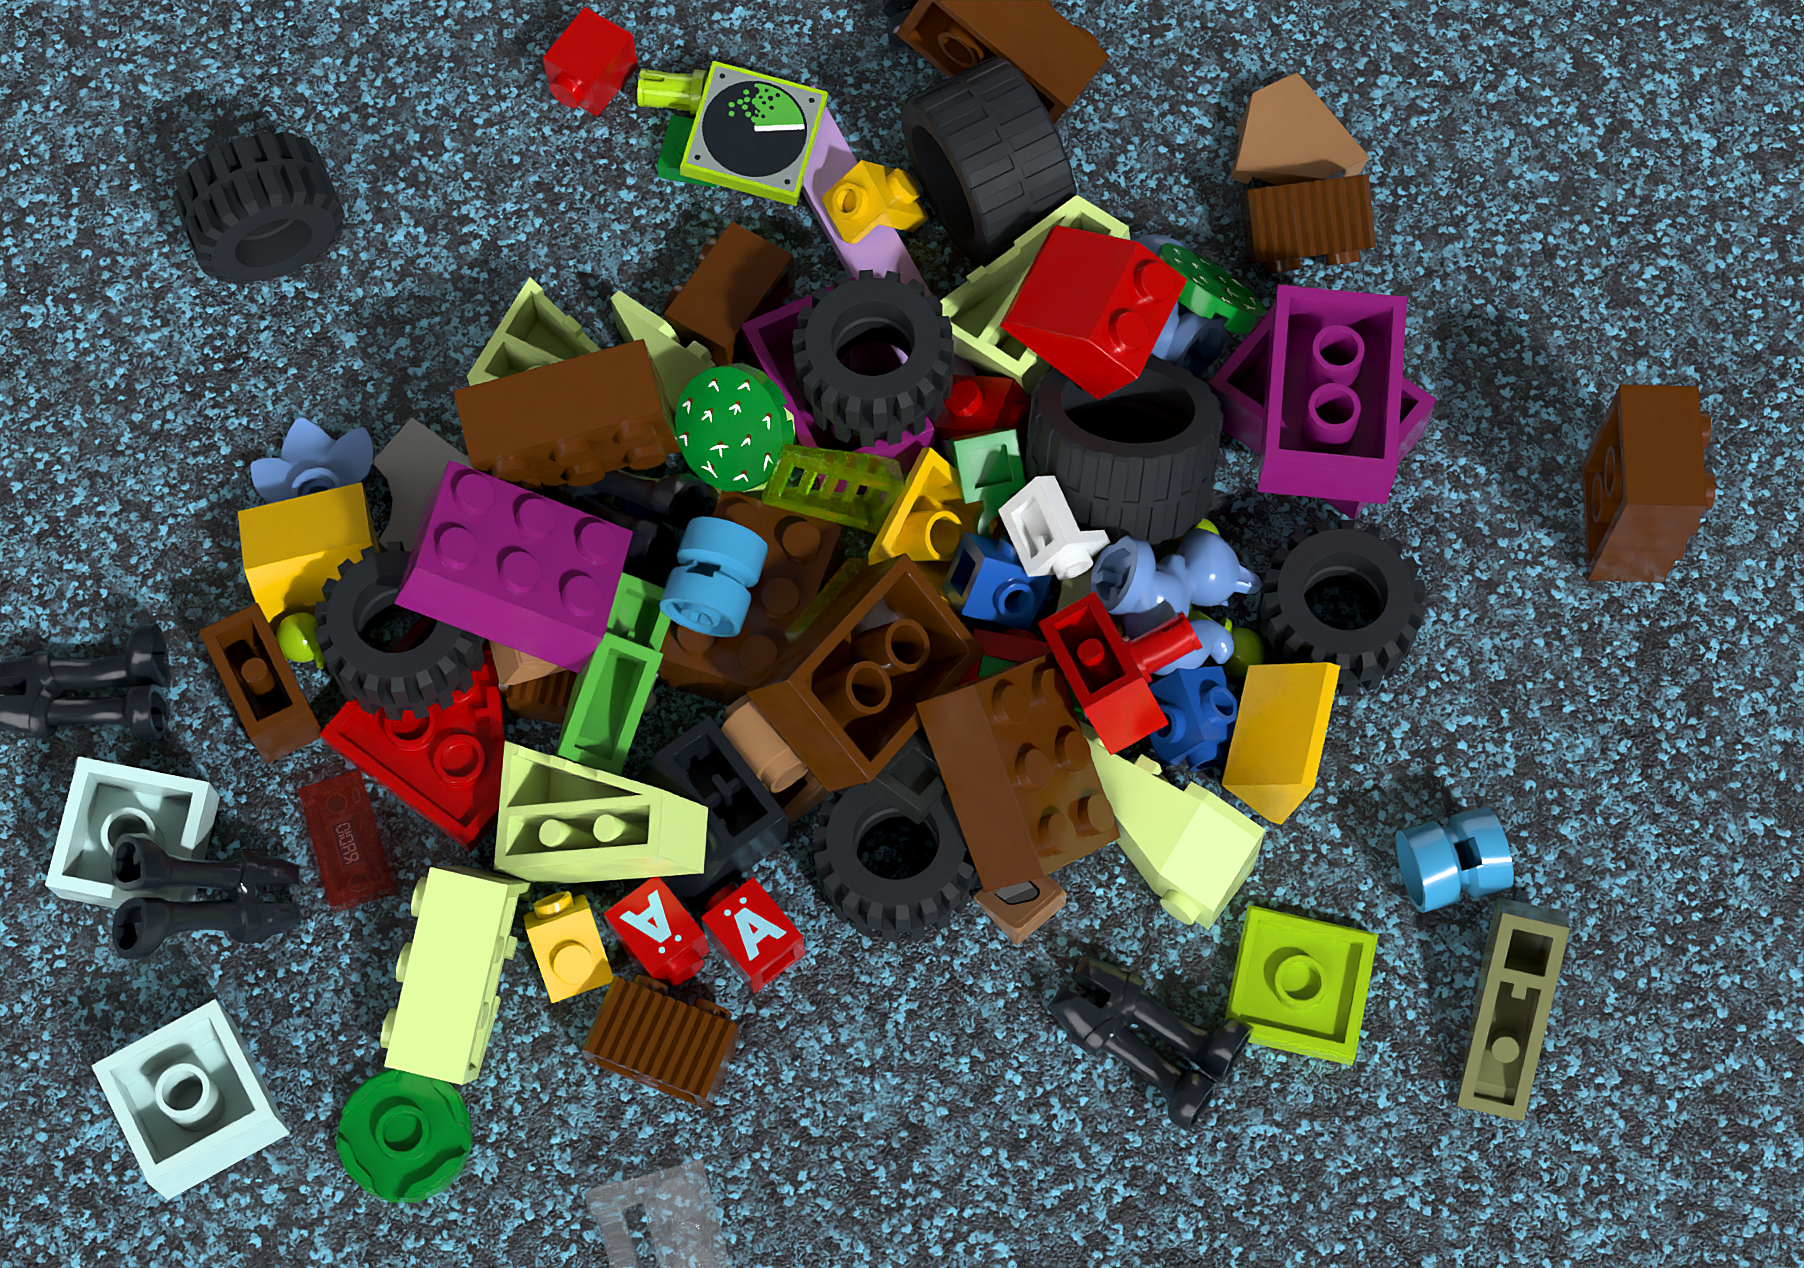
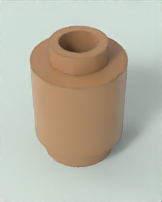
M748 694L737 699L726 709L723 714L726 722L721 727V731L762 784H766L771 792L775 793L788 788L808 772L809 768Z

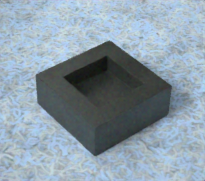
M915 734L906 741L874 779L866 783L867 788L918 825L936 806L944 794L948 792L931 746Z

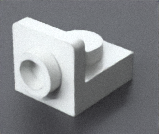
M1055 476L1035 477L998 510L1028 577L1056 575L1059 580L1076 577L1087 571L1093 565L1092 557L1110 543L1105 530L1080 532Z

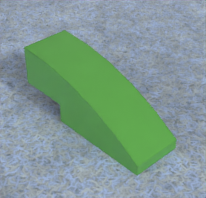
M621 573L604 638L582 670L577 673L563 721L556 756L592 769L620 776L663 657V653L659 651L671 621L661 611L659 605L665 588L626 573Z

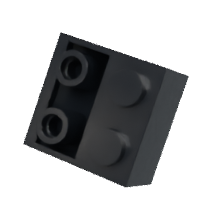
M710 715L656 752L633 780L668 791L708 807L704 873L659 876L687 912L694 909L791 840L786 813Z

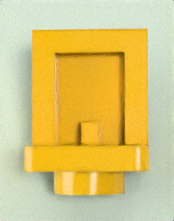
M864 160L856 164L822 196V202L844 242L850 244H857L877 225L913 233L929 219L918 198L921 194L915 180L906 171Z
M566 891L549 895L533 904L534 911L525 914L523 918L551 1003L611 983L614 978L586 895L583 894L572 898L571 893Z

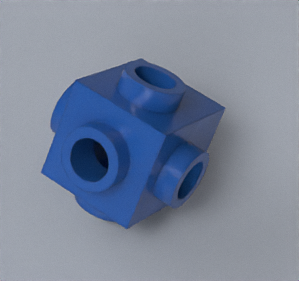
M965 532L941 588L960 614L968 616L973 623L980 627L996 632L1002 631L1004 626L1029 631L1036 613L1041 611L1047 603L1050 594V580L1053 575L1028 577L1009 535H1002L998 541Z
M1222 666L1176 669L1149 686L1169 723L1149 734V739L1157 755L1160 767L1188 764L1191 772H1197L1217 766L1227 759L1225 751L1231 746L1239 709L1237 701L1231 693Z

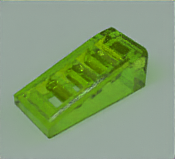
M785 444L761 497L764 504L878 534L896 498L900 495L905 482L899 461L873 454ZM794 466L805 469L797 488L785 487ZM817 474L826 475L820 490H812L811 487ZM839 479L847 481L842 493L833 492ZM860 485L868 486L864 495L856 494Z

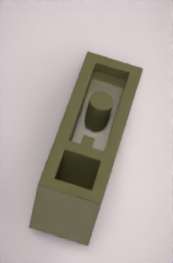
M1497 897L1481 963L1457 1096V1107L1524 1122L1570 930L1563 911Z

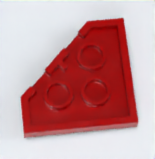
M422 615L390 653L409 651L422 644L433 632L437 620ZM488 639L487 646L482 647L485 660L481 672L470 670L474 684L466 694L458 689L453 691L452 696L455 704L442 711L439 704L436 703L427 707L429 717L415 719L413 711L408 710L403 711L402 721L389 720L383 707H380L373 716L361 710L356 698L352 702L348 700L319 733L324 744L470 853L498 822L504 745L506 741L502 695L499 693V678Z

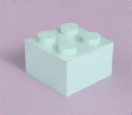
M78 756L45 886L60 898L118 909L123 902L133 897L194 901L197 888L170 887L152 891L120 890L112 878V853L118 838L122 834L144 833L155 839L168 853L178 857L205 860L220 796L209 782Z
M216 999L91 1065L148 1184L167 1200L290 1134L234 1020Z

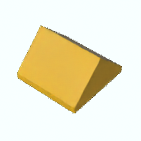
M931 447L922 448L868 553V564L870 566L906 553L958 619L961 620L963 615L960 614L941 587L964 533L976 534L973 524L974 517L981 505L980 501L965 504L961 500L956 469ZM1001 516L995 517L989 526L991 539L998 541L1006 529Z
M362 482L238 511L244 571L255 602L259 603L274 633L277 632L281 621L290 614L307 612L314 615L316 602H326L321 590L328 578L336 581L340 580L341 576L337 567L347 558L354 564H357L363 560L361 550L373 545L376 554L380 553Z
M1322 662L1249 665L1222 786L1270 822L1282 825L1314 789L1340 671L1339 665Z

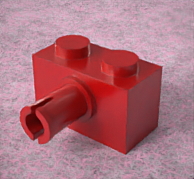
M1094 591L1038 622L1084 712L1111 756L1169 724L1147 685L1153 681L1150 675L1192 651H1198L1203 647L1182 610L1177 612V615L1132 640L1129 639L1128 635L1121 638L1099 596Z

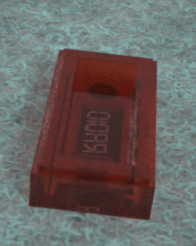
M361 769L298 788L328 901L333 912L337 913L396 894V886L365 777Z

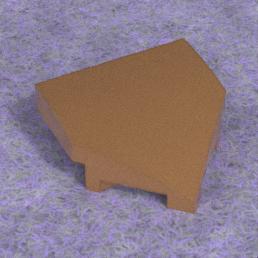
M1295 73L1251 95L1246 104V110L1237 124L1236 133L1239 134L1237 157L1232 164L1230 179L1249 184L1252 177H1255L1256 180L1261 179L1279 186L1354 176L1361 173L1370 157L1300 74Z

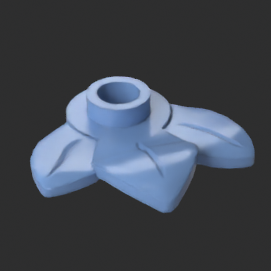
M299 417L294 421L284 439L281 458L259 459L250 464L252 481L256 491L269 503L360 482L363 483L370 476L373 468L374 447L372 439L364 427L349 431L334 443L333 439L317 425L305 418Z

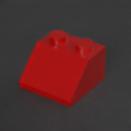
M1056 225L1049 230L999 326L1099 400L1139 378L1187 279L1140 242Z

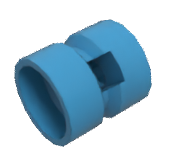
M704 516L693 518L688 522L677 553L678 561L683 566L675 567L670 572L659 603L661 611L671 620L693 631L718 637L736 636L741 632L751 603V594L746 588L753 587L758 582L768 553V544L750 529L734 522Z
M1485 806L1451 815L1445 828L1435 821H1429L1397 830L1395 847L1401 876L1407 893L1419 912L1423 913L1456 904L1463 891H1466L1471 897L1479 898L1511 889L1513 885L1514 871L1509 845L1503 828L1490 807ZM1454 846H1457L1458 853H1459V857H1460V861H1461L1462 866H1463V869H1464L1463 871H1461V866H1460L1459 858H1458V855H1457V852H1456V849H1455Z

